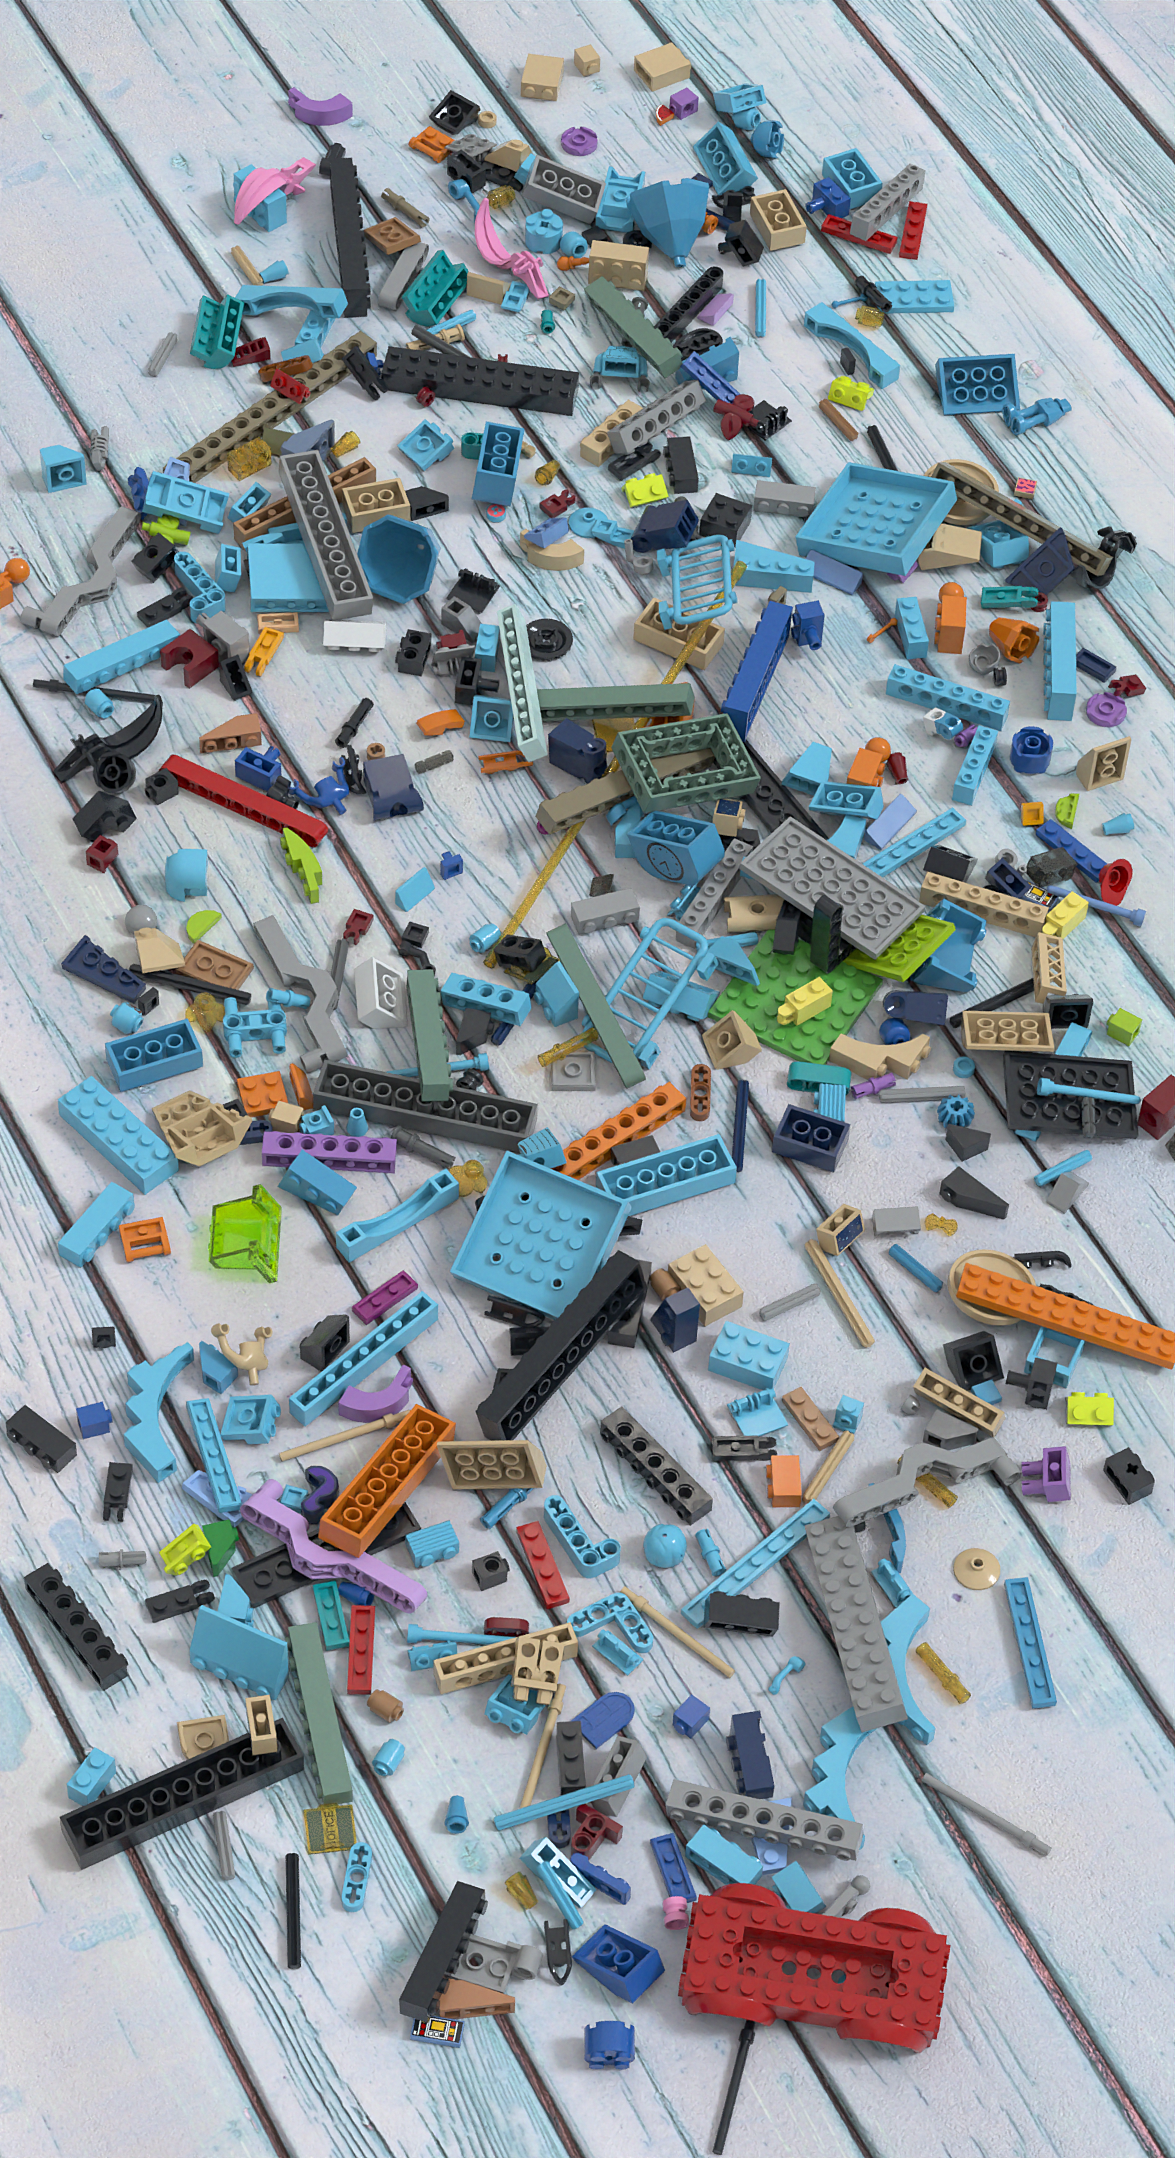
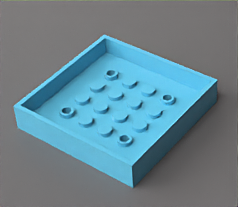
M848 462L795 536L799 555L807 556L810 550H814L843 564L906 576L957 501L954 482Z
M506 1151L450 1273L458 1280L512 1303L527 1306L552 1320H557L565 1307L573 1302L580 1290L585 1288L592 1280L594 1274L599 1272L606 1264L632 1207L627 1200ZM525 1194L529 1195V1199H528V1200H526V1201H523V1200H522V1196H523V1195H525ZM584 1220L590 1221L588 1226L582 1225ZM500 1255L501 1259L499 1261L493 1260L494 1256ZM556 1281L562 1282L560 1287H554V1283Z

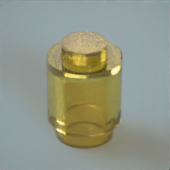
M504 185L489 191L487 194L489 206L497 209L512 203L515 199L514 189L511 186Z
M862 305L861 309H857L855 319L861 325L873 328L881 327L884 312L877 308Z

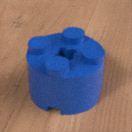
M1035 726L1024 727L1020 732L1015 733L1010 750V761L1014 766V770L1018 773L1024 772L1028 774L1045 773L1051 761L1053 738L1050 734L1048 736L1044 733L1043 729Z
M599 2021L596 2022V2027L590 2028V2024L585 2026L584 2059L589 2063V2068L597 2070L603 2069L604 2065H614L615 2069H628L630 2063L635 2060V2027L630 2024V2029L626 2028L625 2022Z

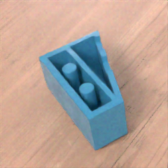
M730 336L725 339V343L717 347L713 345L709 347L710 351L700 355L727 382L737 380L739 350ZM682 368L675 372V379L679 385L684 381L694 380Z
M303 1149L277 1186L336 1215H339L357 1189L355 1185Z

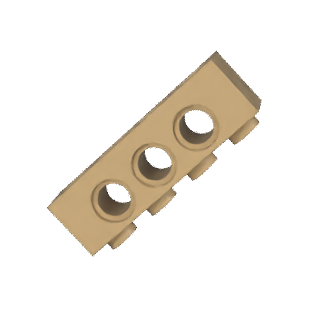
M629 399L623 405H619L611 416H607L600 426L595 427L588 437L582 439L580 443V457L600 467L615 453L607 432L643 409V407Z
M927 1368L923 1369L913 1386L917 1395L963 1421L971 1423L974 1427L993 1438L1006 1419L1005 1413Z

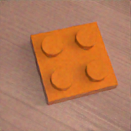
M280 1071L237 1079L242 1105L249 1117L270 1114L271 1109L276 1107L278 1101L288 1103Z

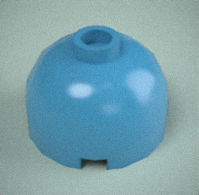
M764 121L755 128L754 133L751 135V143L759 155L777 158V152L781 154L784 146V134L780 132V128H783L780 121Z

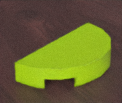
M1071 793L1067 797L1060 798L1055 807V816L1058 822L1070 829L1073 827L1079 794Z
M203 910L192 915L187 921L186 927L189 940L195 944L222 918V914L214 910Z

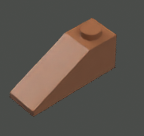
M449 1979L448 1991L445 1995L442 1994L439 1999V2017L463 2019L515 2013V1997L464 1980Z

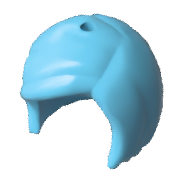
M658 1524L645 1535L643 1542L646 1559L652 1565L660 1568H670L679 1565L685 1557L686 1539L681 1529L677 1526Z

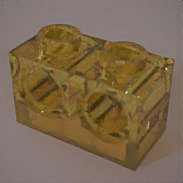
M257 437L227 453L229 472L238 481H241L270 466L271 448L260 437Z

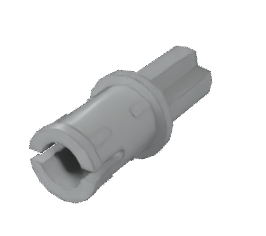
M120 1549L117 1552H99V1567L121 1566V1568H124V1565L145 1564L147 1561L145 1551L123 1552V1549Z

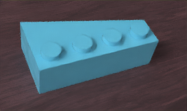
M736 540L732 585L778 589L782 586L787 591L812 593L815 562Z

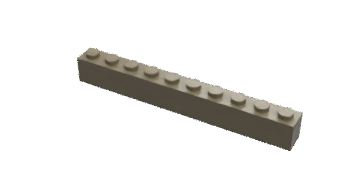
M938 462L931 476L932 478L953 481L958 497L1041 544L1060 528L946 462ZM1064 530L1073 562L1077 565L1085 566L1086 570L1097 576L1104 575L1113 557Z
M711 748L650 758L654 769H657V775L663 784L664 779L667 777L686 776L687 773L692 775L711 767L715 756ZM623 770L615 773L611 772L601 779H594L587 785L577 786L570 792H563L551 800L546 799L539 804L535 817L548 834L551 835L610 810L614 805L635 795Z

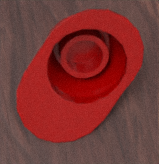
M1117 859L1113 863L1106 864L1100 870L1099 883L1103 902L1118 906L1123 900L1133 875L1132 865L1128 860Z

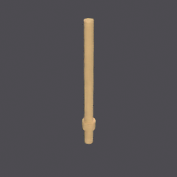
M410 1409L394 1415L389 1413L382 1416V1419L279 1453L280 1460L283 1462L384 1427L386 1429L394 1427L396 1423L401 1422Z
M626 1586L621 1589L620 1593L625 1594L637 1611L640 1613L643 1611L727 1677L731 1678L735 1673L733 1668L648 1604L649 1601L643 1596H637Z
M557 1684V1691L548 1705L547 1711L549 1713L520 1808L531 1805L557 1716L561 1714L564 1705L562 1700L566 1686L563 1684Z

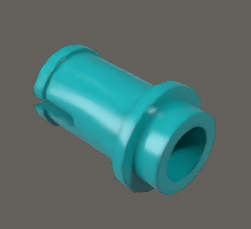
M543 310L540 328L545 334H550L556 327L553 322V312L551 310Z

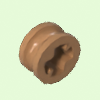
M371 743L367 747V759L369 761L385 757V747L382 744Z

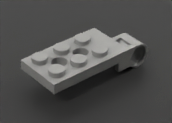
M471 1934L468 1939V1949L459 1958L458 1970L455 1975L451 1974L450 1979L464 1980L505 1994L511 1975L526 1980L535 1979L543 1953L530 1945H520L507 1941L505 1945ZM473 1957H478L483 1963L475 1967L469 1963V1960Z

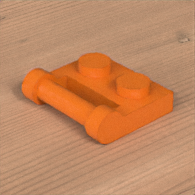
M429 126L417 137H412L408 145L412 149L422 151L432 157L434 161L440 163L454 152L445 149V146L455 140Z
M163 1217L119 1225L126 1262L162 1253L164 1255L171 1254ZM158 1241L162 1243V1245L131 1250L132 1246Z

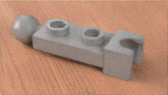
M863 1875L853 1878L851 1885L823 1915L841 1918L846 1912L850 1914L858 1903L856 1901L857 1896L864 1895L869 1891L870 1881Z

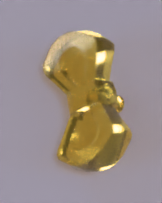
M933 1213L929 1214L924 1221L928 1231L938 1228L942 1229L948 1236H952L958 1230L955 1219L946 1220L943 1216L939 1218Z

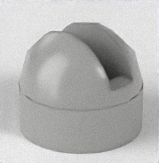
M910 1394L900 1410L906 1414L914 1415L917 1412L912 1408L916 1406L920 1409V1403Z

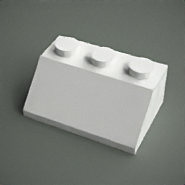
M326 619L324 621L323 646H328L329 650H340V646H345L350 651H360V647H367L368 651L381 652V648H385L387 622L333 621L332 619Z
M371 957L354 969L358 1020L373 1029L405 1027L407 1025L403 974Z

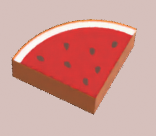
M663 104L659 105L656 110V121L661 126L674 118V112Z

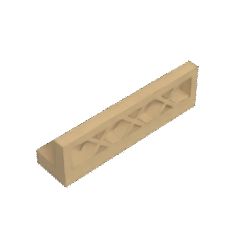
M1038 932L1031 947L1035 1002L1043 1004L1048 993L1065 997L1067 989L1063 939ZM1047 942L1057 944V946L1053 948ZM1049 955L1054 956L1057 960H1052ZM1053 968L1058 974L1055 975L1049 969ZM1055 982L1059 987L1052 986L1050 983Z

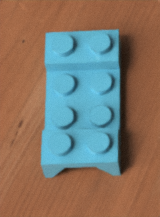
M609 166L605 179V189L596 215V226L598 225L600 229L633 231L635 220L626 205V200L630 198L631 192L644 188L645 171H641L633 178L619 176L615 169Z
M153 471L149 478L142 512L162 517L164 513L201 524L200 529L219 534L223 527L222 520L229 493Z

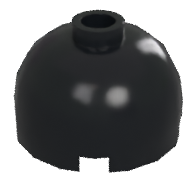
M119 752L103 754L93 768L95 784L107 793L119 794L127 791L136 779V768L133 761L128 756Z

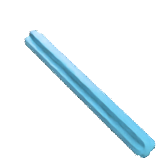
M630 1774L495 1816V1826L498 1830L506 1829L635 1787V1783Z

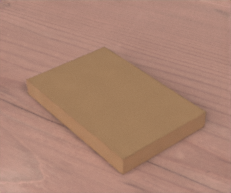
M396 217L364 229V237L387 255L421 242L420 235Z
M197 940L184 958L185 966L176 968V974L239 990L254 969V964Z

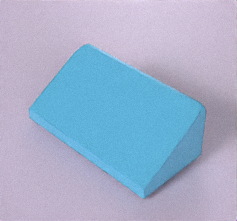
M316 338L281 351L283 361L308 355L312 363L321 360L324 355Z
M424 867L395 890V904L405 912L412 909L435 889L427 868Z

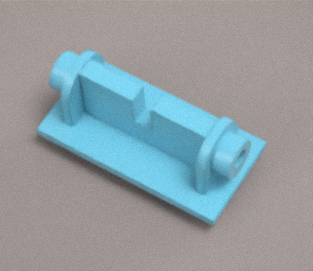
M733 453L732 473L770 477L772 458Z
M685 885L680 891L682 893L680 898L677 897L670 904L671 910L667 916L674 913L676 919L680 921L690 906L689 903H692L701 888L696 885Z
M884 1558L878 1562L879 1567L872 1570L871 1573L894 1607L897 1608L913 1593L892 1562Z
M601 1630L597 1636L600 1639L592 1645L594 1649L627 1676L644 1660L609 1630Z
M447 1640V1642L433 1644V1647L428 1645L413 1646L412 1649L408 1650L411 1671L433 1668L434 1660L458 1654L457 1643Z

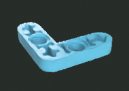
M623 1593L611 1594L573 1613L567 1619V1623L571 1622L572 1627L574 1622L577 1624L582 1623L581 1628L578 1626L573 1627L576 1637L584 1636L615 1620L636 1652L647 1653L653 1647L651 1631L629 1598ZM614 1602H617L618 1604L623 1603V1605L620 1608L618 1605L614 1606ZM598 1610L602 1611L605 1616L602 1619H595L591 1614ZM631 1618L637 1622V1625L628 1627L624 1624V1621ZM639 1636L642 1640L647 1639V1644H644L643 1642L638 1643Z

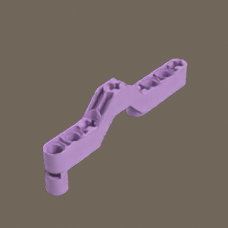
M274 1479L267 1480L240 1507V1513L244 1519L286 1543L292 1567L311 1579L347 1578L360 1587L366 1586L365 1590L370 1591L403 1612L410 1614L427 1598V1591L421 1584L366 1552L357 1558L345 1551H327L311 1542L307 1535L309 1523L306 1518L277 1501L283 1494V1488Z

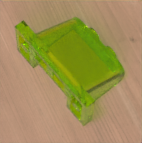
M261 1184L253 1186L251 1196L213 1205L212 1221L209 1227L211 1233L210 1243L208 1244L209 1262L216 1269L257 1270L270 1284L277 1282L282 1207Z

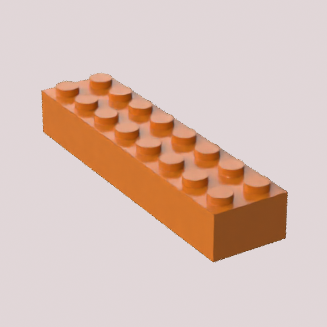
M415 1404L322 1516L318 1538L359 1558L441 1458L437 1442L454 1441L456 1423Z

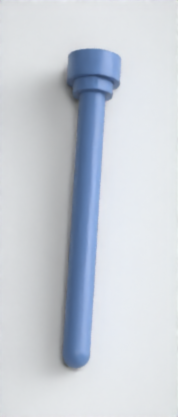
M1053 885L1047 887L1048 893L1065 898L1071 892ZM1076 893L1089 902L1088 906L1128 918L1133 922V925L1142 926L1146 914L1145 910L1138 908V910L1133 909L1131 911Z

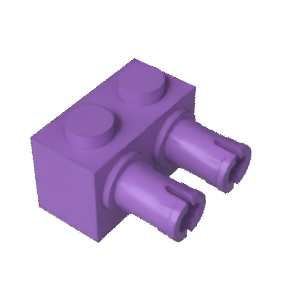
M1066 1446L1043 1448L1042 1460L1022 1462L1023 1477L1043 1475L1042 1479L1022 1481L1023 1496L1044 1494L1048 1502L1071 1500V1465Z

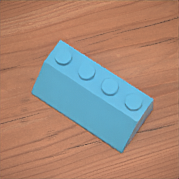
M719 121L693 146L708 177L713 181V186L718 195H722L727 190L739 191L745 186H751L758 179L733 131Z

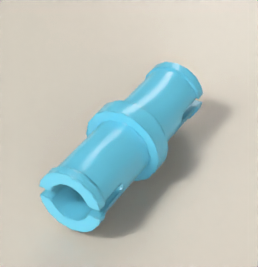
M269 988L266 993V1000L268 1002L280 1003L284 1007L294 1006L307 1009L310 1005V997L308 995L296 994L292 990L281 991Z
M709 1529L699 1530L695 1537L702 1549L701 1555L703 1559L707 1560L712 1576L724 1574L726 1567L719 1555L720 1549L714 1544Z

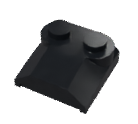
M450 90L429 115V119L436 126L451 135H458L467 125L473 124L478 120V113L481 109L479 105Z

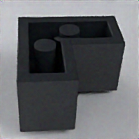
M98 790L72 819L81 837L95 841L108 828L125 832L137 817L127 800Z

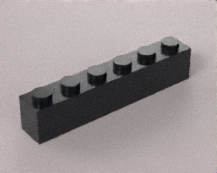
M460 1881L456 1882L399 1998L400 2014L428 2023L432 2014L435 2015L440 2006L439 1999L442 1994L445 1995L448 1991L451 1974H456L459 1967V1958L468 1949V1939L471 1934L474 1935L476 1933L480 1914L484 1915L486 1912L488 1901L485 1900V1889Z

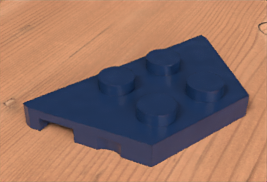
M1060 527L1004 581L1014 586L1034 587L1038 589V592L1044 593L1046 596L1051 593L1075 570L1064 529Z

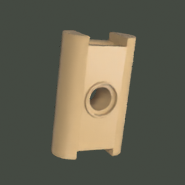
M778 894L724 897V912H729L727 933L775 929L776 920L784 899Z

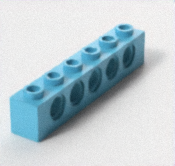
M894 664L887 680L886 695L930 709L936 707L958 718L998 731L1002 730L1008 717L1009 700Z

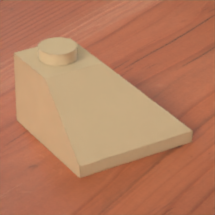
M509 140L500 144L485 156V161L518 171L532 151L529 145L524 144L520 140Z
M142 928L139 931H134L137 956L143 973L185 966L179 943L156 928Z
M733 1010L702 1034L714 1068L717 1070L745 1064L762 1051L756 1034Z

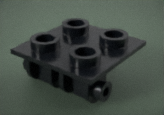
M763 400L749 412L754 415L755 419L759 420L757 426L753 427L750 425L747 428L766 441L792 422V420L787 417V407L780 406L776 409Z
M466 568L464 570L460 569L458 573L460 579L446 599L451 600L453 597H456L468 604L473 610L483 613L500 588V585L495 582V579L487 578L482 574L479 576L477 572L473 575V572Z

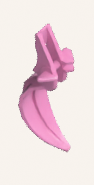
M303 157L290 167L281 168V171L277 168L267 170L260 167L254 169L244 180L237 195L234 223L240 224L258 204L278 188L286 195L291 192L293 195L304 193L305 188L299 184L316 164ZM299 168H302V169H303V170H301L300 172L296 173V171H297Z
M484 198L475 219L474 234L481 255L490 264H494L498 268H512L514 275L520 277L527 284L529 290L537 299L549 297L539 267L543 266L542 259L540 257L535 259L528 251L516 252L512 255L506 251L491 221L489 199Z

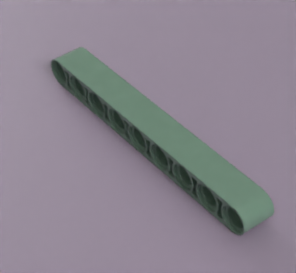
M565 923L546 932L562 966L578 989L579 999L626 1089L646 1080L635 1054L567 924Z

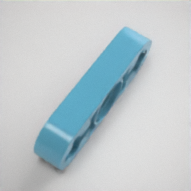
M358 1842L350 1849L342 1891V1906L348 1912H357L364 1905L372 1862V1849L364 1842ZM360 1851H363L365 1854L362 1858V1865L358 1864ZM355 1872H360L363 1874L364 1879L360 1882H353L350 1876ZM352 1889L356 1890V1900L354 1903H349Z

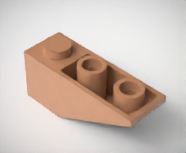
M258 714L236 716L199 737L200 753L262 745Z

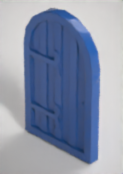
M610 1692L603 1695L571 1721H581L582 1736L597 1749L631 1722L635 1713L634 1703L624 1693Z

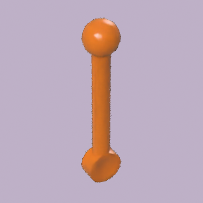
M892 618L890 623L875 634H870L867 641L872 643L877 636L889 627L897 625L898 620Z

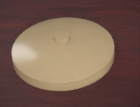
M961 459L941 461L954 466L999 492L995 478L984 467ZM938 463L931 466L924 476L931 477ZM957 496V501L943 521L956 525H970L985 520L990 514Z
M985 1249L967 1252L954 1262L948 1275L947 1286L952 1300L961 1311L977 1321L990 1325H1011L1022 1320L956 1297L965 1263L1036 1286L1032 1274L1021 1262L1005 1253Z

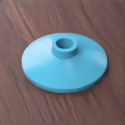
M581 508L571 514L569 527L574 534L580 537L595 538L596 536L592 534V529L598 518H608L598 509Z

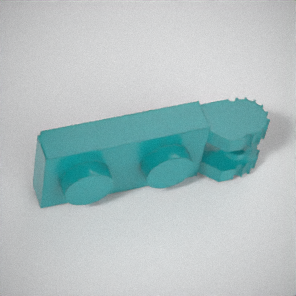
M1022 586L983 587L981 608L1036 607L1038 600L1033 597L1038 595V589Z

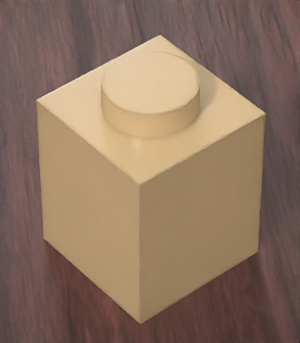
M591 44L574 49V64L583 77L600 72V56Z
M278 1101L276 1107L272 1108L269 1114L272 1131L281 1133L299 1132V1124L301 1123V1116H304V1109Z

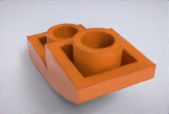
M456 709L424 716L418 719L416 724L424 735L433 736L443 735L445 728H463L465 721Z

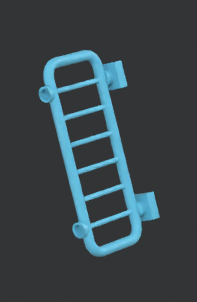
M713 535L690 541L687 547L674 548L671 555L668 556L665 548L657 550V562L662 577L669 576L670 567L672 568L673 607L669 608L667 601L659 602V615L664 630L672 628L673 619L680 625H687L725 615L732 609L733 604L738 603L735 591L732 592L730 552L735 551L732 539L728 540L724 535ZM721 543L719 547L679 557V554L684 551ZM722 550V556L679 567L680 560ZM722 560V567L680 577V571ZM723 571V577L680 588V581ZM723 581V588L681 598L680 592ZM724 592V598L681 609V602ZM725 603L724 606L686 617L681 616V613Z
M661 918L651 928L645 926L640 933V938L643 939L605 996L609 1006L619 992L657 1013L650 1025L646 1027L611 1008L613 1014L645 1030L637 1045L630 1041L628 1043L633 1048L636 1058H639L642 1066L647 1069L651 1068L661 1053L658 1045L650 1039L695 970H697L700 978L708 981L719 964L716 956L707 952L708 942L704 936L670 918ZM667 926L698 942L700 948L693 957L656 937V934L662 927ZM652 940L692 960L683 974L644 954ZM641 957L680 978L671 992L633 972ZM629 975L668 995L660 1010L621 989ZM587 1014L582 1020V1026L585 1027L581 1034L582 1045L590 1052H595L596 1055L613 1064L607 1051L589 1040L594 1026Z

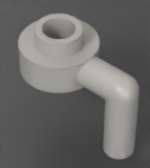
M626 539L624 541L626 560L633 564L636 573L640 575L649 574L654 568L653 559L647 556H634L632 540Z
M1002 849L996 855L995 863L1003 857L1015 869L1014 866L1018 861L1017 855L1010 849ZM1020 865L1016 871L1023 876L1027 868L1024 865Z

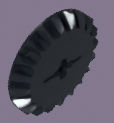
M538 619L526 625L530 652L535 659L538 657L542 660L549 658L552 661L554 657L559 659L561 655L566 656L567 651H570L571 645H573V635L564 623L554 619Z

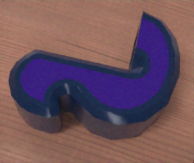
M310 1466L305 1469V1479L316 1489L301 1502V1515L306 1518L309 1524H317L325 1514L324 1509L330 1508L339 1497L338 1478L326 1467Z

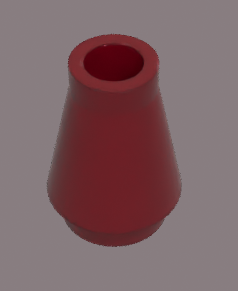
M900 752L890 754L886 762L887 767L897 784L906 783L909 780L906 757Z

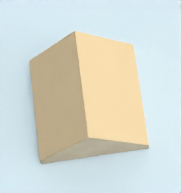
M468 272V296L502 304L511 283Z

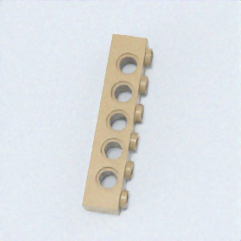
M927 872L919 899L920 903L935 907L941 900L946 899L987 920L986 923L1032 937H1036L1038 932L1042 933L1049 907Z
M571 1622L520 1636L539 1639L540 1642L545 1640L564 1643L562 1660L577 1657L578 1641ZM517 1637L434 1660L433 1675L440 1694L502 1678L508 1674L512 1675Z

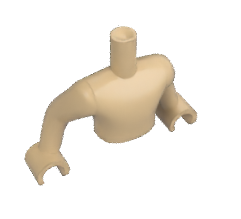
M220 1323L213 1325L211 1333L218 1339L223 1355L237 1368L248 1371L250 1385H258L257 1371L265 1370L268 1367V1359L264 1354L265 1339L272 1336V1328H257L254 1332L257 1341L240 1343V1353L237 1354L230 1348L226 1338V1334L229 1333V1325H221Z

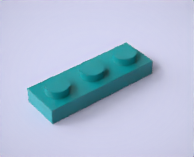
M336 1581L313 1585V1593L326 1651L349 1647L350 1641Z

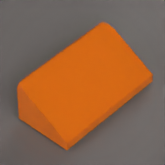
M292 1063L289 1066V1077L298 1105L304 1110L313 1109V1094L307 1075Z

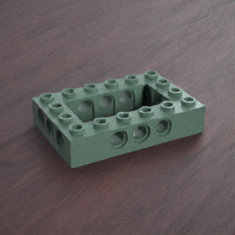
M728 713L618 732L611 747L643 813L752 794L761 779ZM711 748L721 769L714 771L705 770L703 773L692 775L687 773L686 776L675 778L672 776L667 777L662 784L657 775L658 771L656 768L654 769L650 758Z

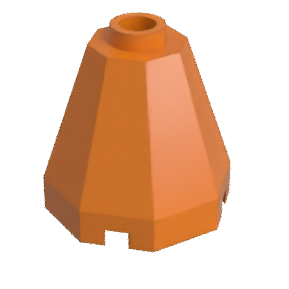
M999 617L992 621L989 626V635L1003 655L1019 664L1023 662L1021 658L1024 656L1027 658L1032 656L1040 641L1039 636L1036 635V631L1039 632V628L1026 621Z

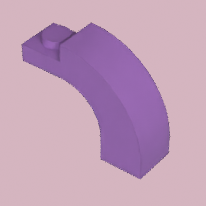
M295 87L288 90V103L295 109V117L305 123L328 126L344 122L353 117L352 102L341 93L328 100L316 101L309 99Z
M402 1365L390 1386L379 1392L369 1393L348 1386L338 1402L339 1415L352 1421L370 1423L382 1419V1416L389 1413L393 1415L399 1413L409 1402V1389L413 1382L411 1368Z

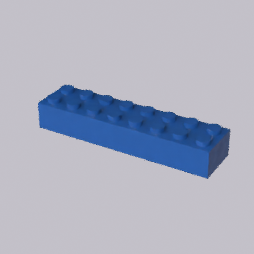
M769 601L767 608H763L761 621H757L755 627L756 634L751 635L750 647H746L744 661L741 660L739 663V673H735L732 681L733 687L728 689L727 701L723 700L721 712L723 714L728 713L742 742H745L788 641L793 612L792 606Z

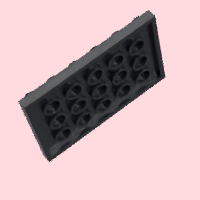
M1005 1050L1003 1053L1008 1129L1083 1135V1109L1081 1102L1084 1097L1059 1093L1048 1094V1096L1038 1095L1037 1085L1040 1078L1050 1079V1081L1058 1085L1135 1095L1132 1061L1009 1050ZM1093 1098L1095 1102L1093 1107L1095 1109L1094 1125L1096 1127L1094 1136L1137 1138L1136 1104Z

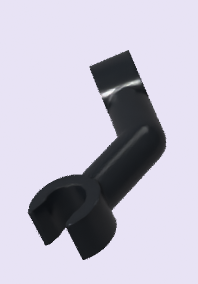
M402 941L399 947L401 948L399 954L405 957L411 955L419 958L422 970H433L435 977L436 968L430 964L427 953L414 948L407 941Z

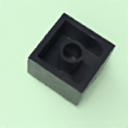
M715 493L700 519L699 535L703 537L724 535L728 540L732 539L736 548V540H741L751 522L752 505Z

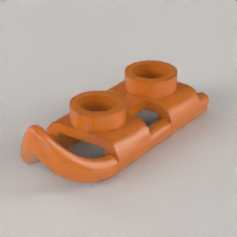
M519 750L478 756L479 760H483L484 768H481V773L493 774L500 770L513 771L520 767L533 766V761L517 763L516 755L525 757L522 751ZM503 757L504 761L496 762L495 758Z

